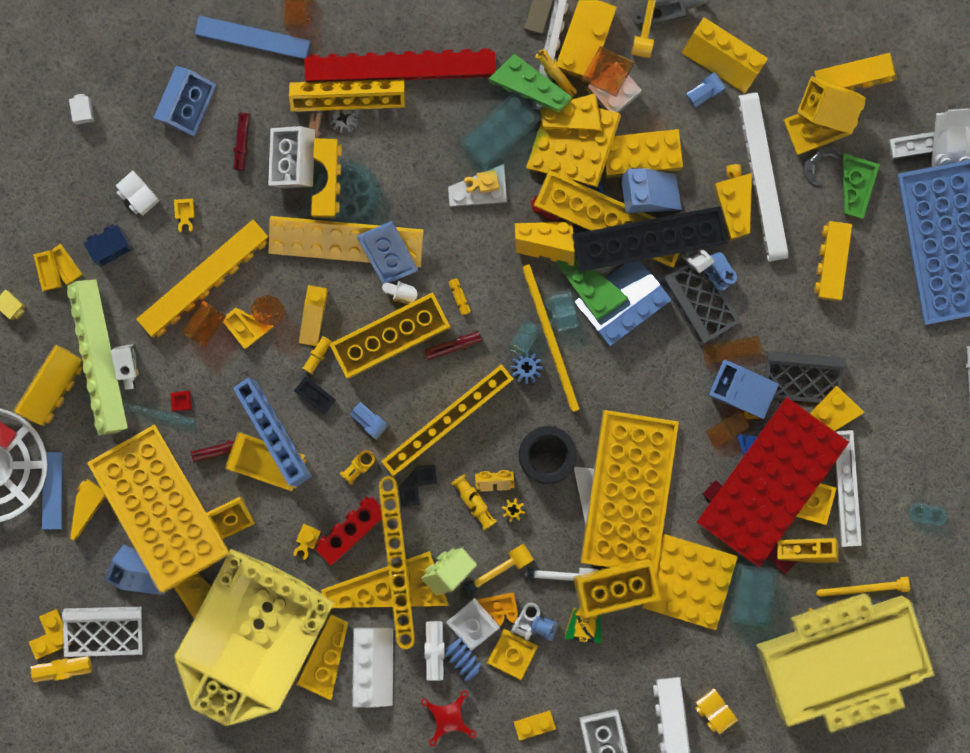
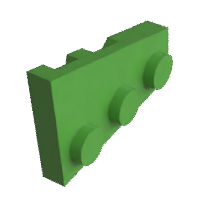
M843 153L844 214L862 220L880 164Z

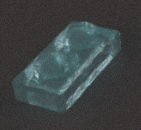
M525 319L508 349L525 358L542 328Z

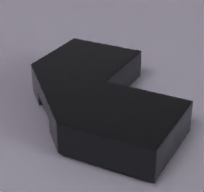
M435 465L416 466L400 485L401 507L420 505L418 486L437 484Z

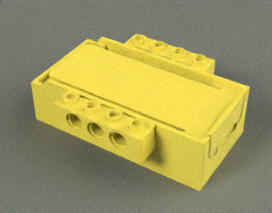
M863 593L791 618L795 632L756 644L780 718L787 727L822 715L826 728L833 732L905 707L899 691L900 688L918 683L922 679L934 675L911 601L902 595L872 605L869 596Z

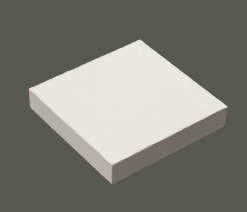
M475 598L446 622L456 635L462 638L463 643L471 651L500 628Z

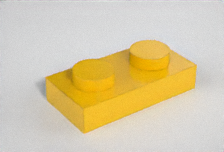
M550 710L513 721L519 741L556 729Z

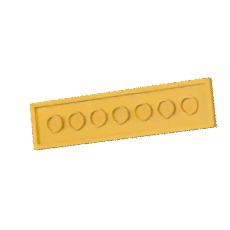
M551 170L548 171L534 203L535 207L588 231L655 218L646 213H626L624 203ZM679 253L651 259L673 268Z
M270 216L268 254L371 263L357 237L359 234L378 227V225ZM396 227L416 266L421 267L424 229Z

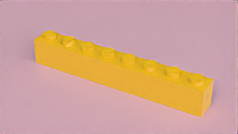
M253 219L136 320L151 337L162 336L167 331L165 328L170 323L172 325L177 323L184 311L188 313L196 306L194 303L198 299L203 300L210 294L209 290L212 287H219L225 281L223 279L228 274L233 275L238 271L239 264L243 261L246 263L254 257L253 252L257 249L262 250L268 245L267 240H269V237Z
M501 364L381 462L392 476L397 475L514 379Z

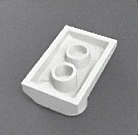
M970 108L936 113L932 167L970 160Z

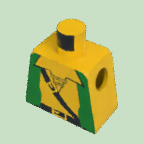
M573 608L564 638L602 644L601 614L585 618L581 615L580 609Z

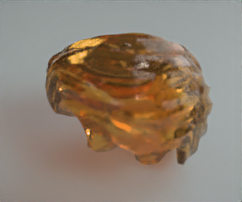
M267 294L254 300V304L251 305V313L258 323L275 325L283 319L285 308L279 298Z

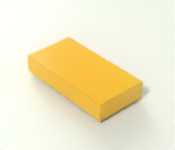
M62 244L52 249L58 273L67 286L83 276Z
M53 250L33 254L42 292L62 287Z

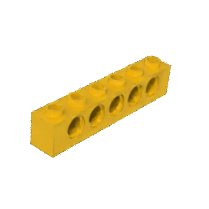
M404 79L293 82L289 86L290 112L405 108Z

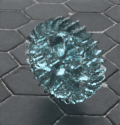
M341 158V163L338 164H341V171L345 175L342 179H337V183H340V194L343 193V187L350 191L347 199L344 195L337 194L339 200L336 202H340V208L344 217L336 215V218H325V221L331 219L333 222L356 223L359 220L363 224V217L370 219L368 212L375 213L372 206L378 207L374 200H380V197L375 195V193L380 192L379 188H375V186L379 185V182L372 181L376 178V175H369L372 171L371 168L366 171L364 170L366 167L365 163L359 166V160L352 164L351 158L348 159L347 163ZM322 166L320 168L323 173L316 172L318 180L313 179V183L316 186L310 187L311 190L315 191V193L310 194L311 198L322 191V185L328 177L327 169ZM347 169L356 171L364 178L350 181ZM367 183L369 188L367 191L361 192L358 190L359 185ZM354 185L357 195H354V191L351 186ZM369 195L366 206L360 211L357 199ZM348 207L356 208L354 215L349 216L346 214Z

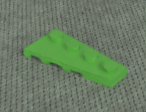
M513 54L489 78V83L493 85L498 84L509 92L514 91L525 99L530 98L537 101V104L557 113H560L572 101V97L516 54Z
M575 253L574 266L568 265V262L557 260L556 264L597 321L629 300L626 294L595 269L578 272Z

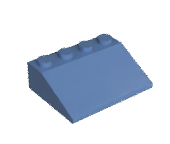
M640 261L625 263L606 278L629 297V300L597 321L581 297L575 303L607 346L610 347L668 304L671 299Z

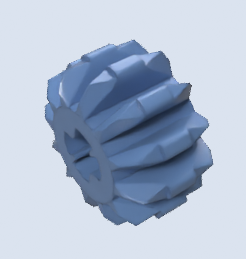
M528 351L525 352V358L519 353L518 358L520 361L513 358L512 362L517 364V366H510V369L517 370V372L512 374L513 377H516L518 374L520 375L517 382L520 383L524 377L525 384H528V378L530 377L534 383L536 380L533 375L541 376L536 370H543V366H536V364L541 362V359H537L534 362L535 353L532 354L531 358H528ZM524 363H528L532 367V371L529 370V373H525L521 366H524Z

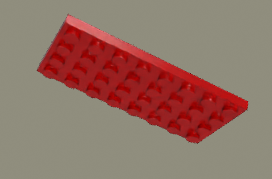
M786 397L696 522L760 567L850 442Z

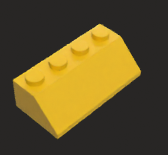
M703 17L681 52L711 73L716 72L719 78L744 94L768 59L705 17Z

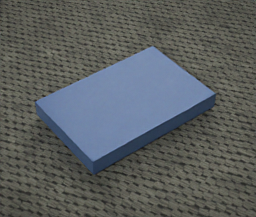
M393 221L358 235L357 239L382 284L390 283L418 271V267Z

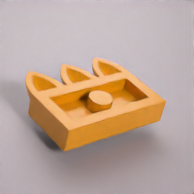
M514 592L476 599L491 617L493 616L494 621L498 625H502L505 614L510 622L515 623L518 611Z

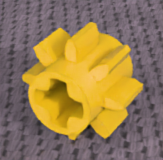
M517 498L514 499V503H510L507 499V507H501L506 510L503 517L509 515L510 522L513 520V517L520 520L518 515L525 513L520 509L524 504L518 505ZM513 504L516 505V509H519V512L514 513V516L510 515L511 512L508 511V507H512Z

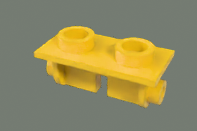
M501 470L498 473L482 471L479 474H475L476 490H480V492L493 491V484H497V491L511 490V488H514V474L508 470Z

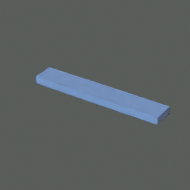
M203 16L198 17L195 35L299 59L307 58L310 40Z

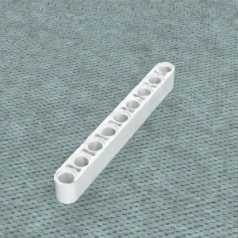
M757 92L739 95L738 104L741 105L739 110L742 123L744 122L742 126L745 141L748 142L746 144L749 160L751 159L749 163L752 178L755 179L753 184L755 195L758 197L756 199L759 216L761 215L762 217L760 221L762 232L765 234L766 253L769 254L767 259L769 262L787 259L788 249L759 96Z

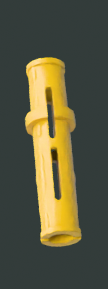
M545 49L540 50L541 56L537 53L536 59L543 65L546 74H550L557 85L573 97L574 95L571 92L576 94L577 90L562 73L558 63L552 60Z

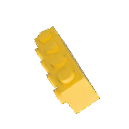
M829 221L826 223V226L823 225L822 237L825 238L824 244L820 245L819 250L822 260L817 266L819 282H816L814 287L817 299L838 302L842 300L852 224Z

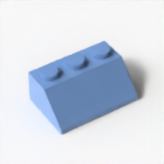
M175 66L153 118L165 125L195 136L217 84L190 69Z

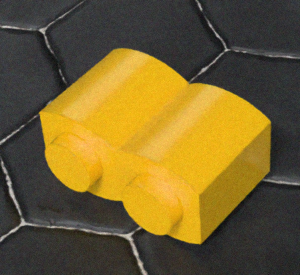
M714 688L695 702L698 705L695 709L701 717L704 715L709 720L707 725L713 733L717 731L721 734L738 721Z

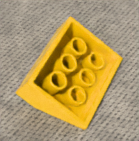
M55 345L14 412L39 425L45 426L46 423L50 424L54 418V410L56 407L60 408L65 400L63 398L64 394L73 388L75 384L74 378L83 372V360L69 350Z

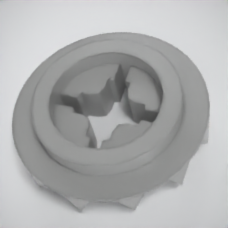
M356 109L330 110L328 121L334 131L349 133L356 128L359 116ZM340 111H342L344 115H350L348 118H346L347 125H345V123H343L342 120L338 121V118H340L341 114Z

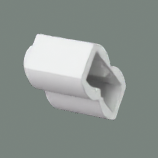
M131 171L116 185L119 189L117 194L123 200L128 199L131 203L129 207L136 215L140 213L143 216L160 201L134 171Z

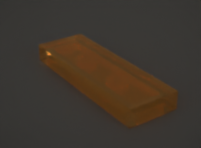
M759 335L702 346L705 365L723 362V360L730 361L762 355Z

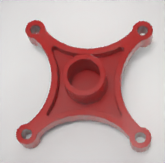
M462 690L459 698L449 705H435L429 702L427 698L421 700V705L428 707L436 719V732L429 740L430 746H435L439 737L450 731H462L467 733L470 738L476 737V731L468 728L461 717V705L463 700L468 697L467 690Z

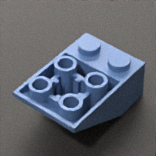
M723 360L709 396L764 419L779 384L744 367Z
M123 544L112 559L104 580L121 590L165 595L166 591L161 594L138 552Z

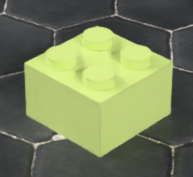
M453 548L448 552H442L437 557L438 561L425 569L424 572L426 574L421 579L435 595L453 591L477 564L463 548Z

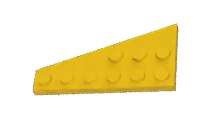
M430 551L406 559L411 606H449L445 593L435 595L421 579L426 574L424 572L425 569L434 564ZM400 561L392 565L395 567H400L403 564V562ZM388 566L321 589L322 595L334 602L332 608L393 607ZM402 577L394 579V583L397 586H402L405 583ZM398 596L396 602L399 605H405L407 599L404 596Z

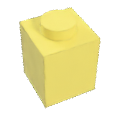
M5 289L0 295V311L11 320L19 319L25 311L23 309L26 306L10 291Z

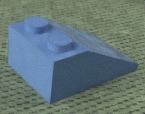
M640 168L627 169L622 175L621 182L626 213L680 212L682 210L676 174Z

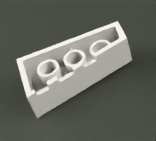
M680 677L658 679L656 685H653L654 697H658V704L655 705L656 716H660L658 733L659 736L662 735V743H660L661 753H689Z

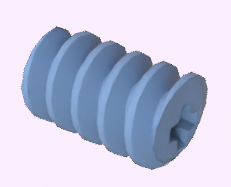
M460 637L445 649L447 650L445 657L452 656L449 663L457 662L454 669H462L459 675L466 674L464 679L466 682L477 675L482 669H479L481 662L474 663L477 658L476 656L469 657L472 651H464L467 645H459L462 641Z

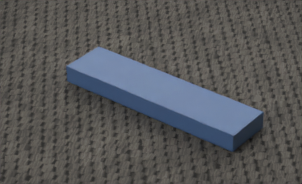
M46 452L48 466L47 476L42 488V529H63V452Z

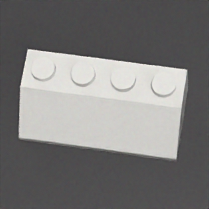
M354 628L353 707L393 706V628Z

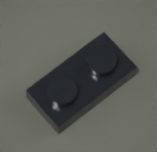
M307 376L303 378L294 390V392L324 415L336 401V399Z

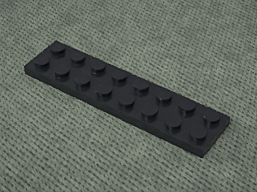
M721 206L571 234L578 272L728 244Z

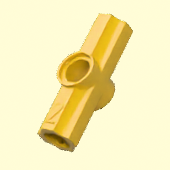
M89 656L51 661L52 663L31 666V676L34 683L52 679L62 680L71 678L74 675L92 672Z

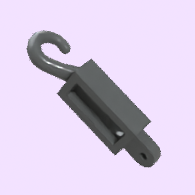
M666 0L655 3L654 10L660 9L662 16L656 19L652 18L651 26L685 18L686 10L708 5L710 0H690L687 2H683V0ZM647 5L644 11L634 14L633 20L636 24L644 23Z

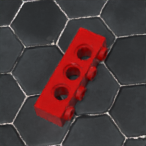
M366 496L359 503L361 507L357 511L352 509L345 516L347 520L344 523L340 524L338 522L331 529L333 532L328 537L324 535L316 542L318 547L315 549L330 566L383 519L381 504L373 496L370 499ZM362 511L369 512V521L363 522L360 520V513ZM348 524H353L356 527V532L353 535H348L345 531ZM334 537H339L342 541L339 548H334L331 544Z

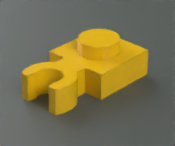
M496 170L477 173V179L472 177L464 179L465 184L472 183V187L466 188L467 193H473L476 189H480V194L499 190Z
M194 199L174 200L175 219H181V222L178 224L179 232H183L182 227L184 225H188L189 231L193 232V225L190 219L195 218Z
M303 524L296 542L301 544L300 547L294 550V556L297 555L299 550H302L305 553L303 559L306 560L309 555L308 547L314 549L321 531Z

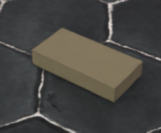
M533 0L524 30L540 35L543 34L553 0Z

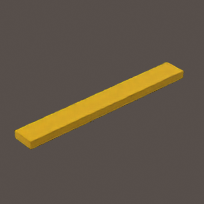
M530 264L525 265L522 270L571 412L577 411L579 406Z

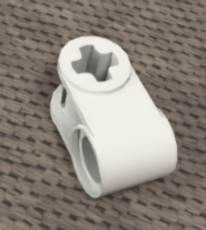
M531 602L523 607L510 633H517L525 637L526 641L529 640L532 634L531 626L535 618L540 615V609L537 604ZM534 607L537 613L535 616L530 617L526 614V609Z

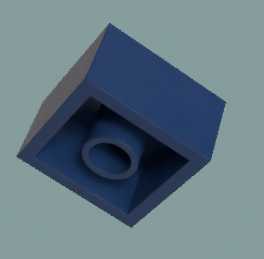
M109 225L103 229V233L99 235L97 233L93 234L83 243L94 264L99 267L134 249L125 231L119 225Z

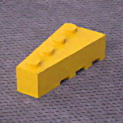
M890 53L814 71L816 78L852 91L855 88H869L875 84H885L897 80Z

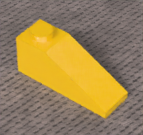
M308 285L299 343L317 346L319 342L328 295L327 288Z
M89 479L86 482L82 481L77 488L79 492L76 495L70 535L72 540L78 539L106 498L102 488Z
M836 538L779 540L778 560L837 563L839 562L838 542Z

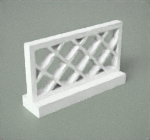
M142 606L68 608L63 610L64 657L143 654ZM110 621H115L120 626L114 633L105 627ZM129 621H138V628L133 633L125 627ZM76 622L81 628L73 635L68 630V623ZM90 622H96L100 626L94 634L86 628ZM122 628L130 635L124 642H121L115 636ZM102 629L110 635L104 643L96 637ZM82 630L91 636L84 644L76 637ZM112 638L120 644L116 650H110L106 646ZM133 638L138 642V650H130L125 644ZM73 639L82 646L78 651H68V644ZM92 639L101 645L97 651H91L86 646Z

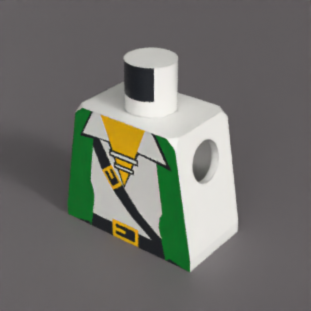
M134 344L113 348L111 355L117 380L123 379L124 390L136 388L134 377L139 375ZM124 366H127L130 372H126Z

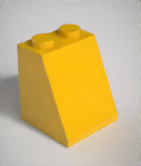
M811 76L797 112L812 123L852 134L858 124V117L865 106L866 98L857 92Z

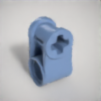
M716 252L711 255L715 262L703 271L708 275L714 287L723 291L729 285L736 282L737 275L727 262L726 257L721 252Z
M537 616L531 626V632L546 640L553 641L559 623L551 621L546 617Z

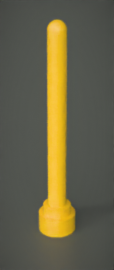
M907 576L900 577L896 582L817 590L816 595L818 597L894 589L901 592H910V584Z

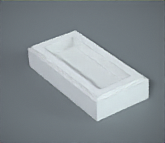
M703 249L688 251L682 254L684 261L698 273L715 262Z

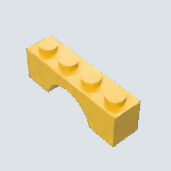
M314 138L313 158L327 169L328 182L320 193L312 196L311 215L313 218H336V213L340 212V202H336L337 194H340V183H337V175H341V164H338V156L342 154V144H338L337 139Z

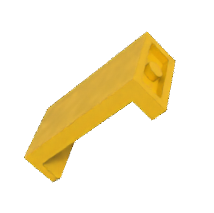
M237 432L225 466L226 469L289 491L297 488L288 485L263 440ZM299 453L302 460L306 464V459H304L305 455Z

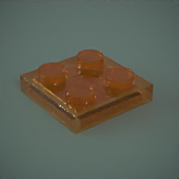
M600 46L584 73L582 81L616 97L635 64L633 61Z

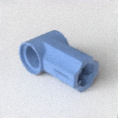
M715 72L704 79L699 86L688 92L686 97L691 105L696 108L709 98L717 96V93H721L726 87Z
M361 402L350 413L376 440L389 427L385 421L377 414H373Z

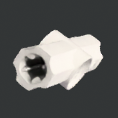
M442 621L426 622L425 642L427 680H443Z

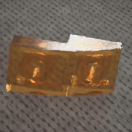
M741 410L726 417L722 422L707 429L706 433L716 448L748 429L750 425Z

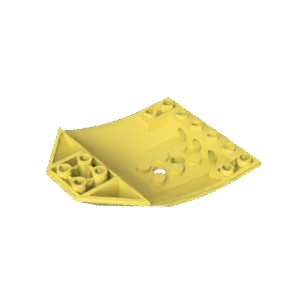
M230 549V554L227 555L206 599L174 656L191 708L225 726L279 710L334 604L333 601L303 581L266 562ZM265 602H270L273 605L271 612H266L263 609ZM256 619L264 621L263 629H256L254 627Z

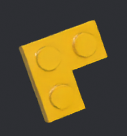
M58 609L39 616L46 635L29 641L36 660L64 648L63 620Z

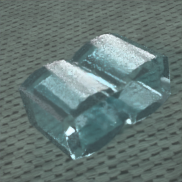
M570 289L548 294V299L545 300L547 311L551 310L553 318H549L551 328L556 329V333L579 328Z

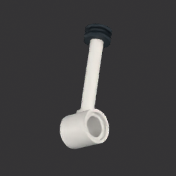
M527 566L525 576L526 581L532 580V582H534V578L574 581V576L595 572L599 569L579 568L578 574L537 571L535 566L533 568Z

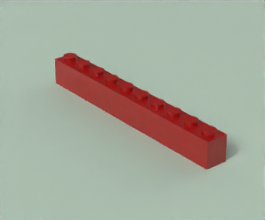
M490 48L480 49V52H472V49H462L461 52L442 50V53L426 50L423 51V54H415V51H405L404 54L385 52V55L369 52L366 53V56L348 53L347 56L340 57L339 54H328V57L312 54L309 55V58H304L305 82L491 77L496 72L495 51H491Z

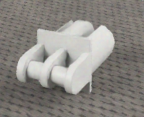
M398 281V285L385 283L382 286L384 293L394 296L393 301L410 304L417 300V290L411 285Z

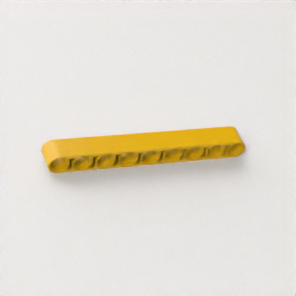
M385 476L379 483L396 638L401 648L408 649L413 646L415 635L398 487L394 477ZM386 480L392 481L394 484L393 489L385 490L383 482ZM389 499L394 500L396 503V507L392 510L387 509L385 506V502ZM395 519L398 522V526L391 529L388 527L387 521ZM392 538H397L400 541V546L393 548L390 546L389 541ZM393 558H400L403 564L400 567L393 566ZM402 577L405 583L402 586H397L394 583V579ZM404 596L407 599V603L399 605L396 602V598ZM405 615L409 618V622L401 624L398 618ZM402 635H409L411 642L403 643L400 639Z

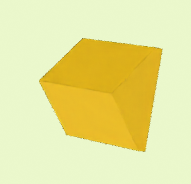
M238 497L206 513L222 540L255 524L243 497Z

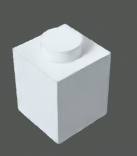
M78 94L74 95V98L69 99L72 121L75 124L94 122L92 103L88 96Z

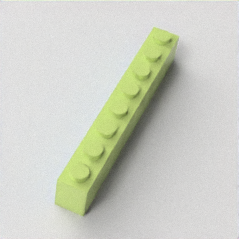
M97 280L76 281L67 286V295L71 302V314L75 321V333L78 336L79 352L82 355L83 371L86 374L87 390L90 393L91 409L95 417V428L98 431V435L119 433L128 429L112 360L111 346Z

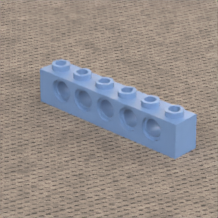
M248 377L233 388L288 485L298 487L310 479L312 475L258 382Z

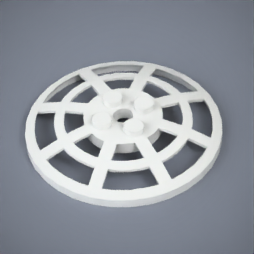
M0 409V415L10 417L23 426L17 432L18 435L7 450L0 446V486L4 484L11 491L7 496L0 498V504L6 503L16 496L23 505L9 514L0 516V522L14 518L32 505L44 486L48 466L46 450L37 431L25 419L4 409ZM28 432L33 435L38 444L42 461H30L28 450L21 440ZM16 444H18L23 453L24 461H13L9 453ZM13 469H24L22 480L16 486L9 479ZM30 469H42L38 486L33 495L28 498L21 490L28 481Z

